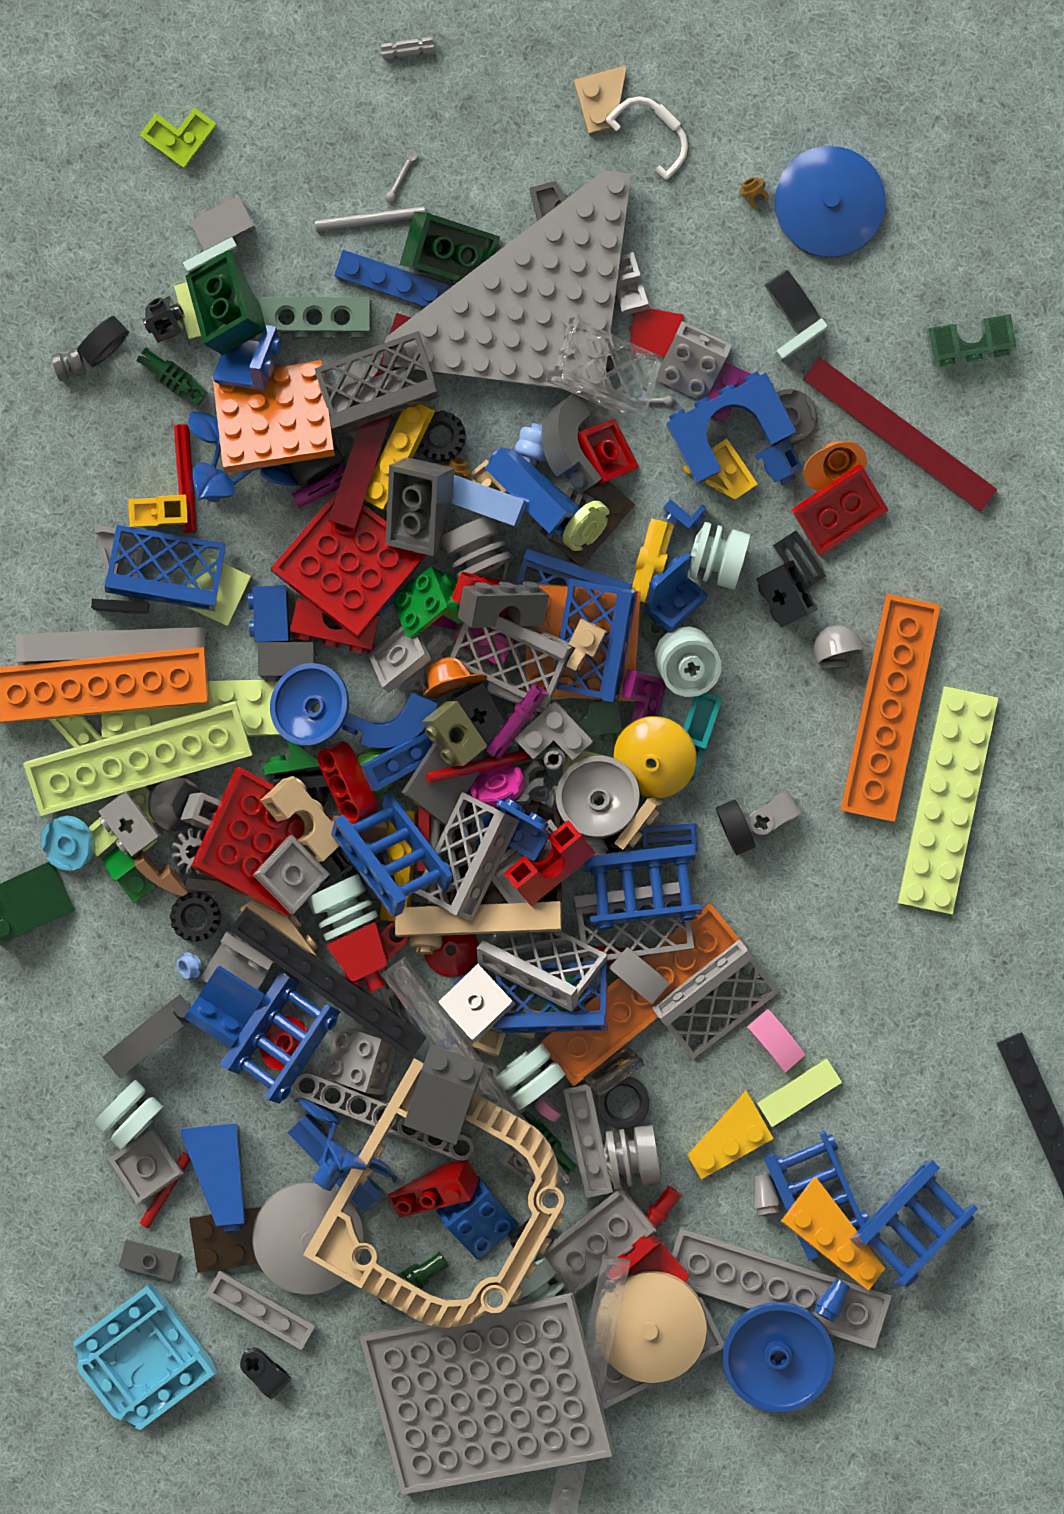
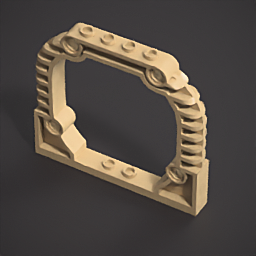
M414 1058L359 1155L367 1165V1168L365 1170L351 1169L303 1255L424 1324L442 1328L459 1327L480 1319L488 1312L493 1314L501 1313L508 1308L511 1302L517 1303L524 1290L520 1288L522 1281L525 1277L527 1279L531 1278L537 1267V1264L534 1263L538 1253H545L551 1242V1239L547 1238L552 1228L557 1230L565 1217L561 1213L565 1205V1196L558 1189V1164L546 1138L531 1124L482 1096L475 1094L466 1121L518 1150L527 1158L536 1176V1180L528 1195V1206L532 1216L498 1277H488L482 1280L475 1287L470 1298L461 1300H445L430 1295L379 1265L378 1250L371 1244L360 1242L353 1217L344 1213V1210L359 1183L364 1185L369 1178L372 1170L368 1167L372 1160H378L386 1147L382 1143L397 1116L401 1115L406 1118L424 1064ZM548 1193H555L559 1198L558 1205L551 1209L546 1208L543 1204L544 1196ZM362 1249H368L372 1255V1259L367 1265H361L357 1260V1255ZM493 1291H498L503 1296V1302L497 1308L491 1307L488 1303V1296Z

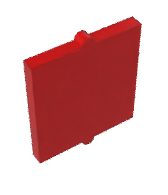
M652 308L635 313L633 325L629 327L632 332L628 351L665 358L683 321L684 314Z

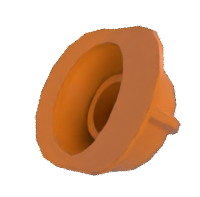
M850 441L831 442L808 459L804 468V479L809 487L819 491L858 464L862 465L865 469L867 455L857 443Z
M450 657L444 658L426 668L429 689L425 691L424 696L426 698L438 697L457 688L484 681L488 677L484 674L470 675L460 660Z

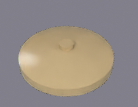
M641 1271L619 1280L605 1294L596 1316V1337L604 1357L618 1372L640 1382L658 1383L682 1375L700 1356L707 1337V1317L698 1295L681 1279L660 1271Z

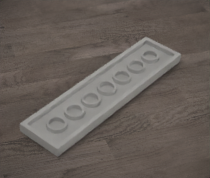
M679 1228L672 1254L688 1272L689 1279L685 1283L694 1291L749 1309L770 1302L792 1303L807 1309L818 1317L830 1335L874 1349L876 1348L892 1297L891 1294L872 1288L868 1291L857 1283L685 1228ZM838 1279L850 1286L847 1292L840 1317H836L834 1322H831L814 1312L817 1307L815 1303L833 1284L834 1280Z

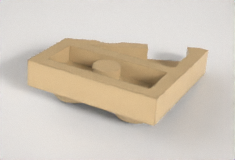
M625 66L574 80L588 134L612 128L606 122V118L620 105L626 75Z
M652 797L647 799L615 841V844L622 850L629 846L634 848L643 836L640 832L647 824L650 826L660 814L658 811L665 802L660 798Z

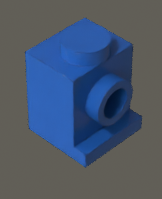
M788 438L755 455L757 460L762 458L764 469L773 482L780 481L781 485L795 479L794 473L803 468Z

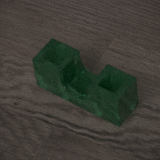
M1011 314L983 319L981 321L982 337L975 343L963 341L958 335L956 324L928 328L926 333L932 364L939 363V367L955 365V360L966 358L967 363L983 360L982 355L992 353L994 358L1009 356L1010 350L1016 348Z

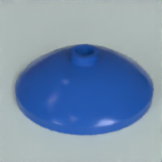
M317 663L301 664L286 672L274 687L270 700V715L276 730L286 740L300 746H315L331 739L343 726L349 710V694L342 678L334 670ZM319 704L320 709L315 713L314 707Z

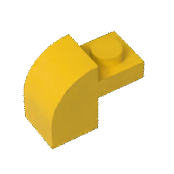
M186 495L128 499L129 527H167L186 524Z

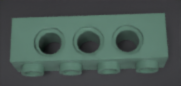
M259 297V305L265 325L275 326L279 338H282V333H293V338L301 339L309 338V334H320V338L325 339L337 338V334H348V338L362 339L365 338V334H371L370 297ZM286 311H290L295 315V319L290 325L280 323V316ZM317 311L322 314V321L318 325L308 323L307 318L311 312ZM339 312L349 313L350 320L347 324L338 325L335 322V317Z

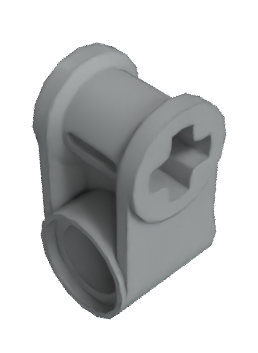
M786 789L752 812L747 819V824L753 834L765 835L789 822L802 812ZM757 815L760 818L765 817L767 819L764 823L766 827L764 830L761 827L755 828L754 826L757 822L755 818Z

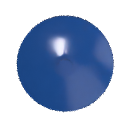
M838 146L814 148L794 159L783 172L775 194L776 217L786 237L802 251L824 258L846 256L865 246L879 229L886 207L884 185L873 165L860 154Z
M787 1302L761 1304L746 1311L731 1326L723 1346L724 1372L732 1389L748 1404L769 1412L793 1411L814 1401L829 1383L834 1368L833 1343L824 1324L807 1309Z

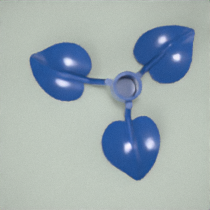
M190 412L188 425L192 433L206 443H215L216 445L212 464L198 463L193 469V482L198 500L206 499L210 502H218L220 498H229L235 492L234 485L255 469L245 470L232 481L227 473H224L221 469H216L221 452L218 419L209 413ZM289 463L256 468L260 469V474L263 478L272 483L285 486L299 485L289 469L291 466Z
M305 1098L295 1099L294 1102L301 1103L311 1115L327 1123L330 1128L323 1156L318 1162L321 1167L312 1178L318 1186L331 1191L339 1178L343 1179L351 1169L365 1170L367 1168V1165L359 1156L348 1151L338 1142L333 1141L336 1125L340 1124V1120L329 1108ZM329 1150H330L331 1153H332V1155H333V1157H330L329 1160H327V1157H328V1154H329ZM380 1158L378 1160L373 1159L368 1167L381 1175L391 1177L393 1182L398 1179L389 1166Z

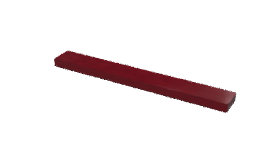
M396 313L389 335L411 319V317ZM383 352V355H382V358H381V361H380V364H379L380 366H382V363H383L384 352ZM378 369L376 376L384 374L385 372ZM392 414L359 426L328 522L355 530Z
M819 357L804 377L803 381L979 512L982 511L996 492L997 488L821 357Z

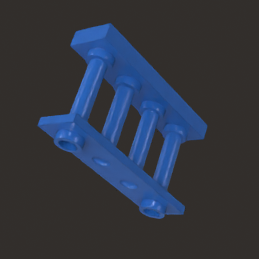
M389 792L385 794L382 811L356 824L350 823L343 815L334 820L331 835L394 918L403 913L408 895L434 882H437L443 891L448 890L452 879V871L449 865L440 859L407 816L401 802L395 800ZM387 820H390L397 832L371 845L365 844L359 834ZM404 840L413 851L386 866L381 865L375 857L376 854ZM418 861H421L429 872L403 886L396 885L390 877Z
M694 844L593 855L584 863L585 873L591 872V875L594 876L598 916H590L591 927L597 926V930H608L614 928V924L675 917H680L682 921L697 919V915L702 914V904L693 905L688 870V865L691 864L690 861L695 860ZM674 863V866H677L682 906L665 908L660 870L663 864ZM646 866V869H649L654 909L637 911L633 879L635 867ZM618 869L622 873L626 906L625 913H609L605 874L608 873L607 870Z
M280 972L220 1063L225 1069L236 1074H240L243 1070L248 1072L270 1089L265 1098L278 1104L289 1096L292 1090L291 1086L326 1033L336 1025L337 1017L341 1012L327 1004L323 1009L317 1007L296 992L300 982L283 972ZM287 1001L293 1002L316 1019L307 1033L281 1015V1010ZM273 1024H276L301 1042L292 1056L266 1038V1033ZM256 1048H262L285 1065L277 1079L251 1062L250 1057Z
M824 1130L820 1131L821 1142L784 1158L781 1156L776 1158L773 1152L763 1156L787 1212L795 1203L794 1199L799 1197L798 1194L804 1191L813 1177H816L821 1184L838 1177L844 1192L832 1197L838 1207L850 1203L856 1218L849 1221L855 1229L861 1228L869 1220L866 1211H859L834 1153V1151L838 1150V1146L832 1134L827 1136ZM826 1151L828 1152L834 1167L794 1184L793 1182H786L783 1173L787 1172V1168ZM798 1236L808 1261L819 1257L817 1251Z
M933 1160L923 1163L850 1238L857 1247L866 1244L868 1246L872 1245L900 1275L892 1283L895 1288L904 1285L909 1287L919 1277L917 1272L960 1227L964 1229L974 1220L972 1215L978 1209L975 1205L962 1209L937 1183L934 1174L940 1167ZM921 1187L924 1189L928 1188L955 1217L945 1229L917 1200L916 1192ZM903 1206L905 1208L909 1207L936 1235V1238L927 1248L898 1219L899 1215L897 1212ZM884 1225L887 1227L891 1226L918 1255L908 1267L879 1238L881 1236L879 1231Z

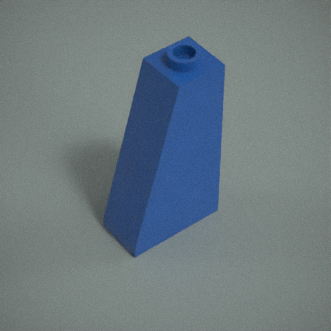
M501 447L491 455L490 462L485 469L512 496L527 501L525 510L549 534L563 536L567 524L581 507L515 450Z
M234 1123L181 1129L182 1138L216 1226L223 1228L224 1232L240 1231V1226H246L247 1222L239 1126Z

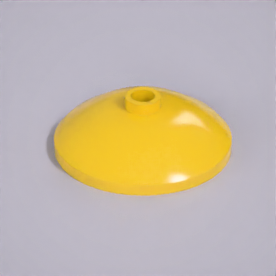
M657 716L644 717L629 724L618 737L613 756L614 759L620 761L631 770L638 783L640 795L648 798H664L682 790L692 778L697 761L694 743L686 730L670 719ZM650 758L654 759L656 766H650L647 760Z

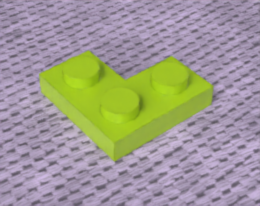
M195 107L178 129L155 113L140 133V137L185 169L217 127V123Z

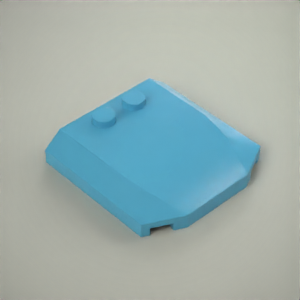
M148 1284L73 1341L78 1357L77 1366L81 1376L113 1417L120 1421L123 1419L135 1425V1428L138 1430L143 1429L217 1372L211 1357L163 1294L151 1284Z

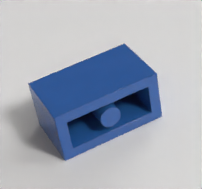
M286 585L252 587L253 593H248V608L254 611V621H249L250 637H255L256 643L290 642L288 587Z

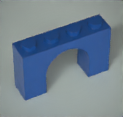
M758 371L743 378L744 384L736 388L731 384L719 390L720 396L710 401L709 397H705L694 403L695 409L687 413L682 409L669 416L671 421L666 423V427L696 485L722 471L706 436L707 424L718 411L729 407H737L751 413L757 420L770 447L795 435L796 430L766 372L762 375Z

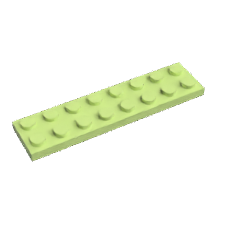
M265 680L208 681L209 704L102 714V739L237 701L247 736H281L273 725L270 715V700L277 682H265ZM319 704L314 707L315 713L320 709Z
M943 686L897 903L953 915L998 703L997 697Z
M237 701L26 761L23 765L39 814L43 816L252 756L253 752Z

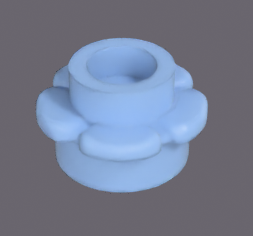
M186 952L184 956L177 960V969L183 978H197L200 975L199 970H201L202 964L196 955Z

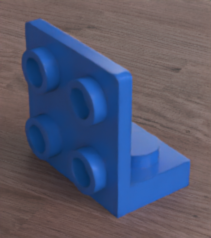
M217 966L184 1019L231 1049L264 998V994L225 968Z
M478 1176L479 1182L470 1201L442 1207L437 1210L447 1229L476 1259H480L503 1240L508 1233L519 1226L516 1219L494 1197L480 1176Z

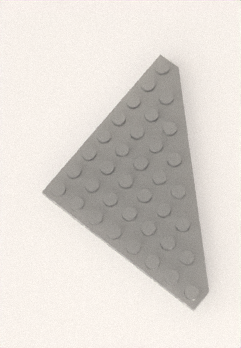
M602 171L386 337L385 343L419 331L433 373L603 395L631 174ZM416 341L406 343L400 354L413 359L418 350ZM384 351L383 367H388L393 354ZM420 356L417 362L423 364ZM398 357L393 368L401 369L405 367L408 370L411 363ZM415 365L413 369L415 371L425 372V369L417 365Z

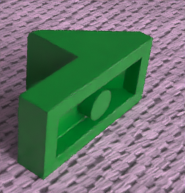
M288 741L290 760H286L285 755L269 757V763L263 764L265 775L319 767L315 756L300 745Z
M119 847L102 858L113 880L120 884L133 903H136L157 887L155 883L150 881L135 867L134 856H131L129 853L125 855Z

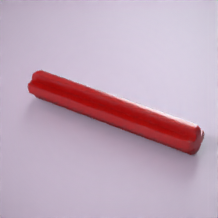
M187 424L174 425L178 491L179 495H186L187 523L181 525V530L183 533H195L197 531L189 426Z

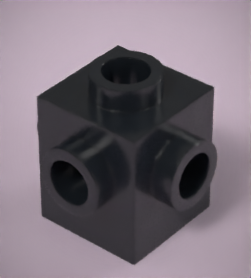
M171 296L164 299L159 297L152 300L145 307L143 323L148 333H152L157 343L173 338L183 331L185 314L180 304H175Z

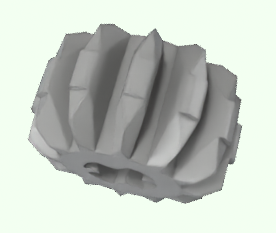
M188 829L189 839L180 833L178 838L183 844H172L173 848L180 849V853L172 854V858H182V861L176 867L180 869L185 864H188L186 868V874L188 875L193 871L191 865L195 858L189 856L188 852H191L189 847L191 845L193 847L201 845L205 834L203 829L198 831L197 838H195L194 830ZM196 870L197 875L202 874V872Z

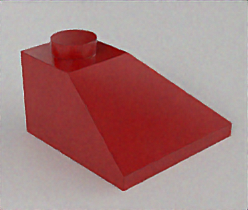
M615 418L578 433V442L582 452L602 477L598 481L599 483H605L639 468Z

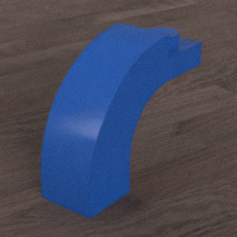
M410 690L402 710L393 719L376 723L348 713L342 730L357 735L358 731L362 732L359 742L369 747H395L410 741L423 731L425 726L421 721L435 711L438 703Z

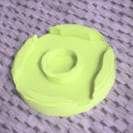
M592 501L583 506L567 524L563 533V542L572 551L582 550L581 546L585 543L587 545L592 544L607 525L608 519L606 515L609 514V509L600 501Z

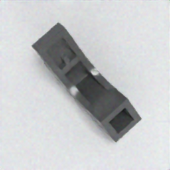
M573 392L556 404L546 415L542 426V446L547 462L556 477L564 473L580 494L596 484L602 477L580 448L578 442L579 425L592 413L577 393Z
M179 994L102 1058L119 1078L123 1077L189 1023L184 1017L191 1008L190 1005Z

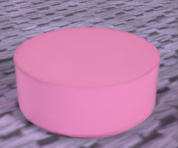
M540 1096L534 1104L537 1111L552 1122H556L562 1114L560 1109L545 1097Z

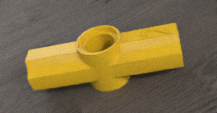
M652 518L647 529L644 546H641L635 566L636 574L631 588L633 590H641L640 602L647 604L646 598L650 591V581L656 574L663 573L668 555L666 551L674 527L673 524Z

